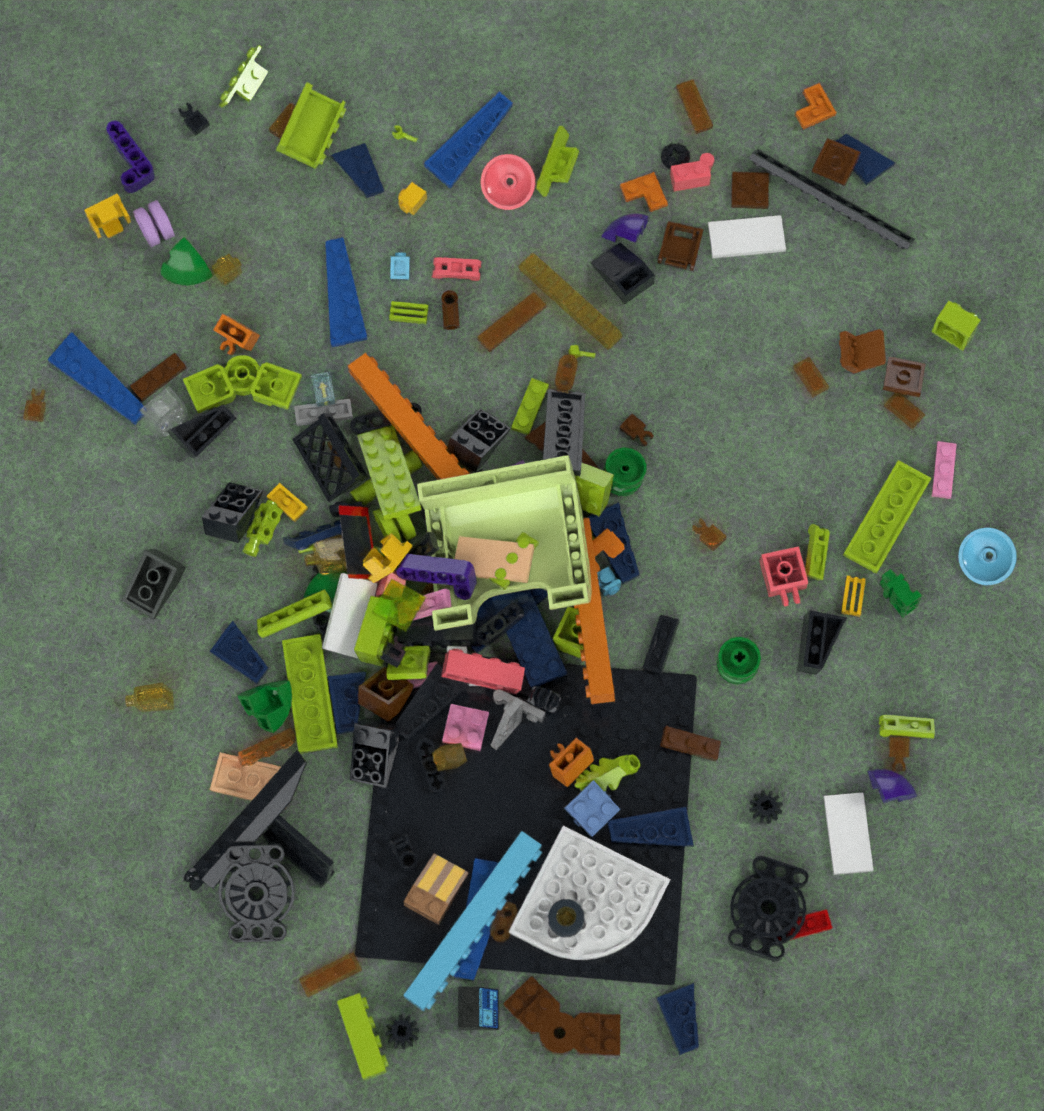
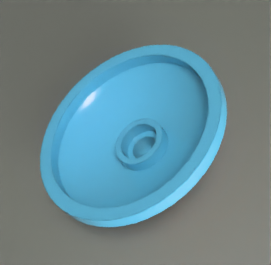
M980 528L968 534L962 541L958 558L962 571L970 580L981 585H994L1004 581L1013 572L1017 561V552L1013 541L1004 532L995 528ZM987 552H991L993 554L992 559H989L987 557Z

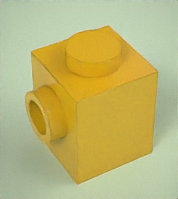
M411 182L398 195L400 209L405 213L414 215L427 200V192Z

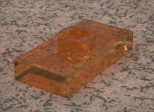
M292 103L288 104L270 126V133L281 139L295 105Z

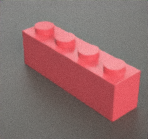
M452 649L445 655L441 677L490 689L503 690L517 695L521 691L525 668L520 667L518 663H503L498 658L487 659L477 653H471L470 655L463 653V650Z

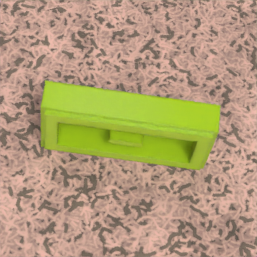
M391 301L389 321L426 324L429 307L426 304ZM394 313L423 316V318L397 316Z

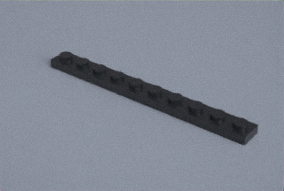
M759 149L751 154L749 159L757 167H764L769 170L771 175L779 176L785 179L784 181L787 184L799 187L801 192L816 197L818 202L832 206L834 211L846 214L854 222H860L867 230H874L879 233L881 238L895 242L897 247L908 250L915 241L913 237Z

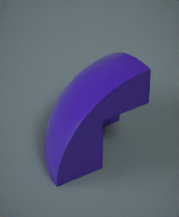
M643 214L621 216L607 226L601 237L615 242L619 236L636 243L639 235H642L646 228L649 216Z
M887 769L867 771L873 790L878 788L883 803L898 799V802L917 797V793L911 783L902 775Z

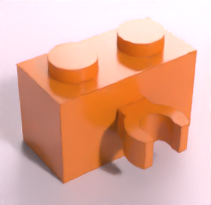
M224 314L221 315L213 329L227 338L226 341L221 343L220 349L225 350L229 346L230 349L227 353L229 355L235 353L236 344L243 349L252 351L260 337L258 333Z
M577 738L566 748L562 744H558L559 753L550 751L554 759L549 764L553 777L566 787L594 761L591 749Z

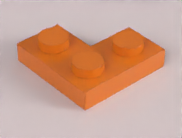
M820 83L803 90V95L810 106L795 112V116L803 130L836 115V111Z
M654 172L620 184L626 202L644 197L650 212L668 205Z

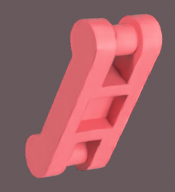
M441 257L433 259V265L435 266V270L432 272L433 278L480 280V260ZM447 266V270H442V267ZM466 267H471L472 271H466Z

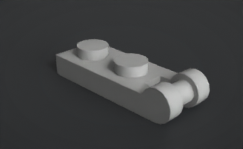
M496 690L493 694L494 702L498 705L507 704L510 700L514 701L516 697L503 690ZM522 701V713L527 715L526 718L535 723L537 721L542 723L545 718V712Z

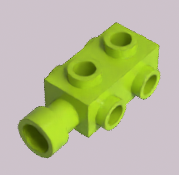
M267 500L266 503L260 504L259 509H256L255 518L249 526L246 535L249 541L245 543L242 550L245 554L256 557L260 550L258 548L259 545H268L269 541H271L273 532L280 522L283 510L277 507L275 502Z

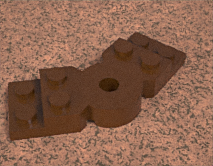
M533 976L503 1003V1006L530 1034H539L542 1046L552 1054L564 1055L574 1049L579 1055L620 1056V1014L579 1013L573 1018L567 1013L560 1012V1003ZM558 1028L565 1031V1036L562 1039L554 1036V1031Z

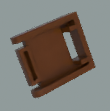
M668 221L657 263L661 264L664 258L666 259L665 265L686 270L687 265L690 264V271H694L704 229ZM675 230L693 234L692 239L675 236Z

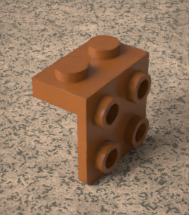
M881 329L858 336L848 331L840 332V363L844 369L854 374L886 363L884 332Z

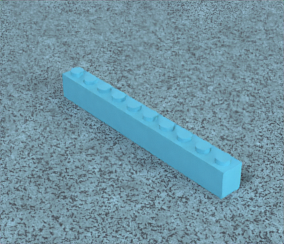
M521 831L404 994L405 999L423 1012L426 1008L431 1009L436 1002L435 995L438 991L440 993L444 991L448 985V982H446L450 975L454 976L460 968L458 963L462 958L466 960L471 953L470 947L473 942L478 943L484 933L481 931L485 926L489 927L495 919L493 915L496 910H502L507 902L506 896L509 893L513 894L519 886L516 882L520 877L524 878L531 869L528 866L532 860L536 862L542 853L540 851V843Z

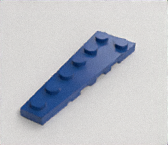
M498 92L424 163V167L451 189L512 108L513 103L501 92Z
M344 238L325 241L331 347L368 340Z
M72 332L48 358L52 365L136 425L147 412L145 406Z
M475 859L467 906L499 862ZM497 909L496 912H495L494 915H493V916H495V919H496V916H497V913H498V910H499V909ZM495 919L489 927L485 926L481 932L484 934L479 942H473L470 947L472 951L466 960L462 958L458 963L460 968L454 975V978L475 980Z

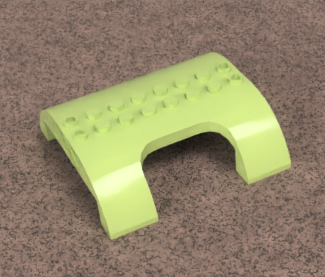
M568 455L417 484L419 502L425 509L427 533H435L439 550L431 557L454 559L459 536L515 542L523 531L539 542V545L534 550L528 583L511 581L504 590L489 579L476 577L477 584L469 600L459 599L454 593L453 585L433 583L434 592L448 589L450 590L451 598L450 608L432 611L435 631L474 624L479 607L488 598L538 588L547 590L550 610L590 603L592 586L583 515L577 484Z

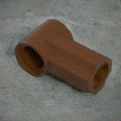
M452 290L445 291L441 297L443 328L455 330L460 328L458 296ZM452 298L454 302L447 304L445 300Z

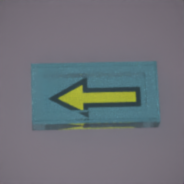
M330 372L311 375L317 407L336 404Z

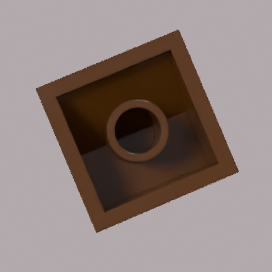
M383 667L359 686L358 704L384 720L389 721L401 712L414 688V684L406 679L388 680L387 668Z

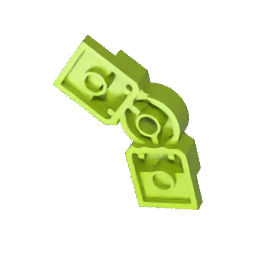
M239 355L231 358L225 368L216 364L184 378L183 382L197 413L234 402L236 395L246 396L250 394L256 402L268 406L275 405L289 410L302 379V374L267 362L259 366L252 357ZM241 373L247 374L244 378L238 377Z

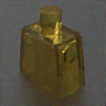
M342 535L315 542L313 544V553L304 555L305 565H316L320 574L347 573Z
M163 682L134 687L133 695L125 696V703L127 707L135 706L141 712L174 710L173 690Z

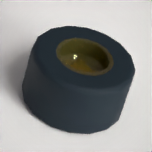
M562 899L551 906L548 913V924L556 935L572 937L582 929L584 912L577 902L570 899Z

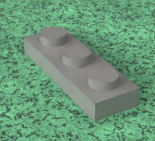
M350 399L294 406L297 426L313 424L322 413L333 415L335 421L353 419Z

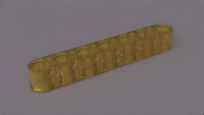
M531 253L518 265L520 271L607 350H610L623 337L618 328L536 254Z

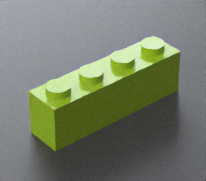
M360 993L338 1000L337 1004L363 1080L365 1081L387 1073L385 1067L389 1065L386 1056H381L379 1048L382 1047L379 1035L374 1036L372 1029L376 1028L372 1016L368 1017L366 1009H369L366 997L361 998Z

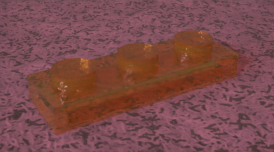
M694 80L677 84V92L695 134L713 129L712 121Z
M289 728L238 752L240 765L242 767L246 765L251 766L263 757H270L282 748H289L295 743L293 730Z
M354 952L300 978L299 981L309 998L361 972L362 969Z

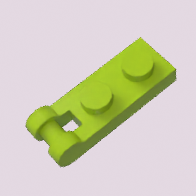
M811 524L808 528L810 537L805 571L807 577L819 581L823 580L830 532L826 528L820 529L818 525Z
M881 715L878 718L879 725L881 726L879 732L882 737L897 735L934 739V719Z

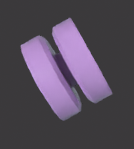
M157 200L148 204L150 216L142 207L133 211L135 219L151 248L160 244L158 231L165 240L175 236L170 220Z

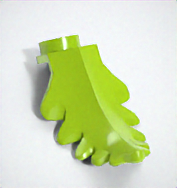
M635 755L619 756L614 760L601 758L599 760L600 766L592 764L590 765L591 772L584 770V775H579V778L576 779L575 787L582 791L594 780L603 791H606L607 786L611 790H616L622 777L638 771L640 761Z

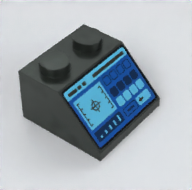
M458 987V1031L499 1030V989Z

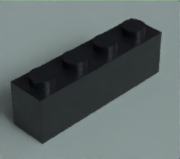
M421 618L405 624L400 623L399 619H397V641L400 644L407 641L406 647L429 646V648H433V646L447 648V646L459 645L460 647L477 645L475 640L477 621L474 624L435 631L433 618Z

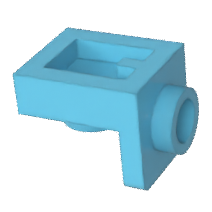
M395 252V256H391L390 279H409L410 256H406V253Z
M609 566L597 573L599 589L604 596L608 594L610 596L614 595L620 590L621 581L620 579L617 580Z

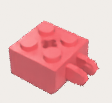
M799 547L761 554L759 562L768 596L780 595L785 607L789 603L786 593L792 592L795 604H799L800 597L798 591L806 589L808 585ZM784 570V572H787V574H783L780 571Z

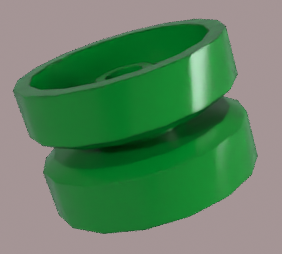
M623 447L611 452L603 468V471L614 475L610 492L617 496H629L638 491L646 475L647 464L644 457L632 448Z
M734 637L727 640L721 646L717 657L718 673L728 683L739 685L749 682L754 678L759 669L761 661L760 650L748 638Z

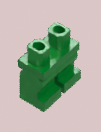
M890 569L882 575V580L879 584L884 589L883 596L885 599L889 598L890 603L902 618L918 607L922 595L918 590L914 593L910 590V586L904 580L905 577L902 573L897 576Z

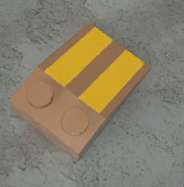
M433 854L404 900V906L440 925L469 873L442 857Z

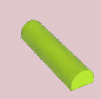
M411 450L404 455L410 475L422 467V463L414 451ZM371 478L349 492L355 502H362L364 506L377 498Z
M322 590L257 619L258 634L261 638H265L331 609L332 602L328 593Z

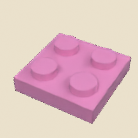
M451 704L442 743L481 751L489 712Z

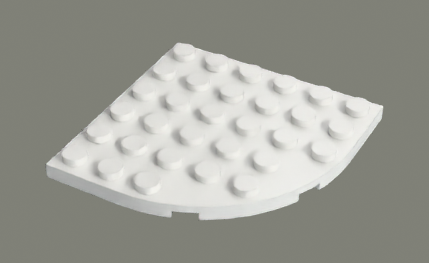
M563 826L509 933L545 952L566 959L589 960L608 956L626 947L641 934L652 918L670 879ZM562 899H570L577 902L584 912L582 929L572 937L556 935L548 924V913L551 906ZM569 911L561 912L558 916L559 923L564 926L571 925L574 921L573 914Z

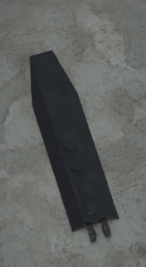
M296 750L196 862L193 866L194 868L186 872L183 878L186 883H189L188 886L191 890H198L204 883L214 889L220 883L225 870L232 864L226 859L228 847L232 844L255 843L291 803L307 764L299 750ZM232 849L229 852L233 859H238L241 856L238 849Z

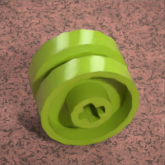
M380 508L373 511L374 518L384 537L393 534L400 542L401 536L406 540L416 537L415 529L408 514L384 521Z

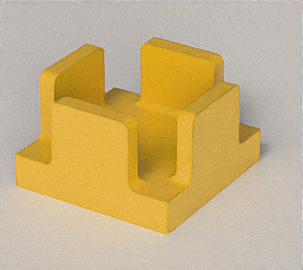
M118 193L84 210L89 224L98 239L101 238L98 228H102L107 238H110L124 231L119 221L120 217L124 216L127 223L131 222Z
M389 534L380 541L383 544L380 551L385 557L375 548L370 550L363 559V566L371 573L369 579L373 583L394 572L412 548L408 541L401 543L393 534Z

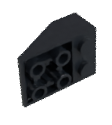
M618 243L591 262V265L624 305L654 284L655 274L644 261L622 243Z
M480 408L450 437L446 450L450 455L454 454L460 463L476 472L486 463L511 428Z
M229 482L202 516L205 535L239 543L249 529L263 490Z
M362 719L354 723L350 769L351 781L387 787L398 747L400 725L369 719Z

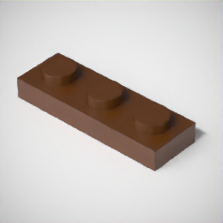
M173 353L133 383L130 388L143 402L187 369V367L176 353Z
M665 726L660 746L716 761L718 760L721 741Z

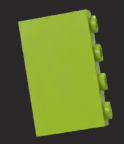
M306 82L276 151L316 169L318 164L322 165L325 160L326 154L323 153L332 144L333 139L330 137L332 133L336 134L340 124L337 121L339 117L343 118L346 112V108H344L346 101L342 100L339 103L312 90L313 85Z

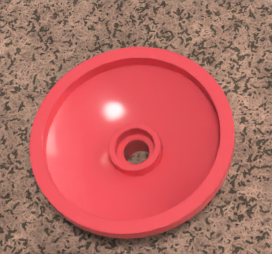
M504 154L493 158L487 163L481 175V189L485 198L493 206L500 209L512 210L523 206L530 200L535 190L536 181L533 169L526 160L517 155ZM508 178H512V179H513V184H512V185H509V184H508V182H507Z

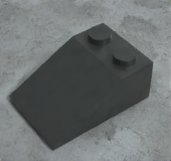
M155 548L145 550L121 601L155 619L178 585L186 566Z

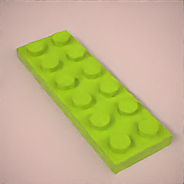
M391 425L357 435L384 521L422 510L395 428Z
M898 460L843 556L877 574L931 481V477Z
M317 634L282 640L287 678L290 680L292 688L291 705L299 752L303 754L338 748L321 635Z

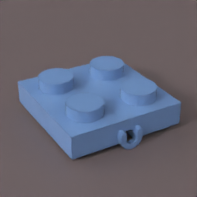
M594 780L564 807L575 819L574 823L577 826H581L590 837H593L620 810L609 798L610 796L606 791H603Z

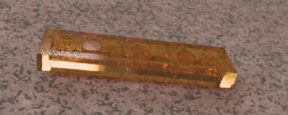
M533 292L481 333L477 340L490 353L544 310L546 304Z

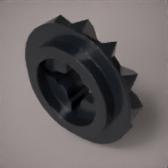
M671 142L661 152L662 163L669 169L674 165L689 163L690 151H688L686 146L681 145L680 142L677 144ZM673 151H675L676 154H680L678 157V161L677 159H675V157H671L673 156Z

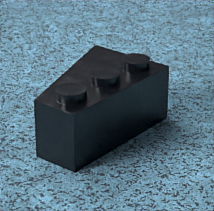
M223 404L167 430V433L191 458H195L236 417Z
M812 610L804 615L798 672L816 675L823 669L847 617Z

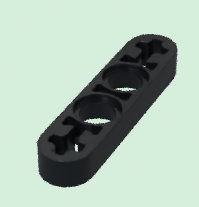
M411 403L412 408L422 415L421 406L417 403ZM381 411L353 418L350 428L353 434L359 435L391 426L392 424ZM376 417L382 419V424L379 426L372 424V420ZM366 420H369L370 428H367ZM356 423H360V425H363L361 426V430H358V428L356 427Z

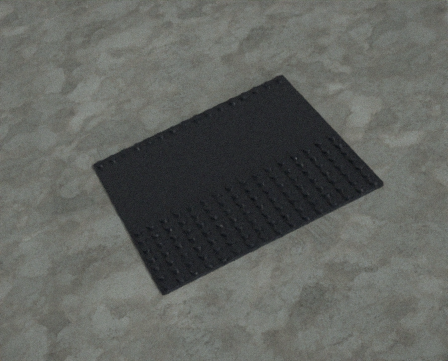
M430 652L429 663L437 661V664L443 668L446 653ZM482 656L483 658H487V659L496 658V657H484V656ZM498 658L503 663L514 662L519 664L518 659ZM563 663L567 671L566 675L539 686L554 691L561 696V705L557 712H545V718L542 723L539 721L537 723L532 722L526 718V714L522 713L521 723L497 751L491 746V743L505 711L503 709L506 704H496L493 698L496 690L482 686H468L410 739L399 734L398 747L387 787L373 785L355 948L356 957L426 964L466 909L475 859L500 862L521 831H523L541 844L540 851L542 853L536 862L532 860L528 866L531 869L524 878H519L516 882L519 886L513 894L509 893L506 896V904L501 911L498 910L479 968L668 986L674 985L685 846L612 842L608 822L593 837H590L581 826H577L574 823L575 819L564 808L581 792L579 788L575 787L576 779L566 787L553 777L549 764L554 760L550 751L559 753L558 744H562L566 748L576 738L591 749L594 761L590 765L600 766L599 760L601 758L614 760L619 756L635 755L640 761L638 771L622 777L616 790H611L607 786L606 793L620 808L610 820L683 807L688 809L691 755L661 747L660 744L665 726L693 733L697 677L690 674L663 672L661 675L644 670L611 668L615 701L591 704L590 697L586 698L585 686H589L588 679L584 680L583 668H586V665ZM420 687L413 688L401 712L389 721L380 718V722L395 724ZM508 693V694H510V695H512V696H514V697H516V698H518V699H520V700H522V701L528 703V702H527V701H528V697H524V696H521V695H516V694ZM451 704L489 712L481 751L442 743ZM423 738H428L433 742L443 771L446 789L441 794H433L427 785L416 748L418 741ZM426 743L422 744V748L420 750L425 751L427 758L430 757L428 748H430L431 746H427ZM429 761L425 767L428 771H434L437 768V764ZM590 765L585 770L591 772ZM434 775V784L431 786L440 789V785L443 783H439L436 775ZM563 826L670 879L652 918L641 934L626 947L608 956L589 960L566 959L545 952L509 933ZM404 832L407 833L418 859L417 869L410 873L405 872L401 868L397 857L392 852L388 840H394L402 836ZM433 854L442 857L469 873L440 925L404 906V900ZM406 858L404 860V864L408 866L414 863L413 858Z

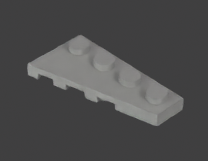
M518 698L514 701L510 700L503 709L505 711L491 743V746L496 751L522 721L523 702Z

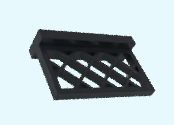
M322 413L318 416L316 422L292 439L328 502L333 501L358 481H363L368 477L333 415ZM321 425L323 434L322 437L315 436L316 428ZM305 436L310 437L308 448H304L300 442ZM314 438L321 439L319 450L312 449ZM326 441H330L332 444L331 453L324 452ZM312 451L319 453L317 464L312 463L310 460ZM323 454L330 455L328 466L321 465ZM335 456L341 459L340 468L333 467ZM320 467L328 468L326 479L320 477ZM332 469L339 470L337 482L330 480ZM344 472H348L352 478L348 483H342ZM329 483L337 484L336 491L332 495L328 491Z
M280 815L263 833L262 837L268 843L281 844L285 850L284 857L320 888L335 874L332 870L334 862Z

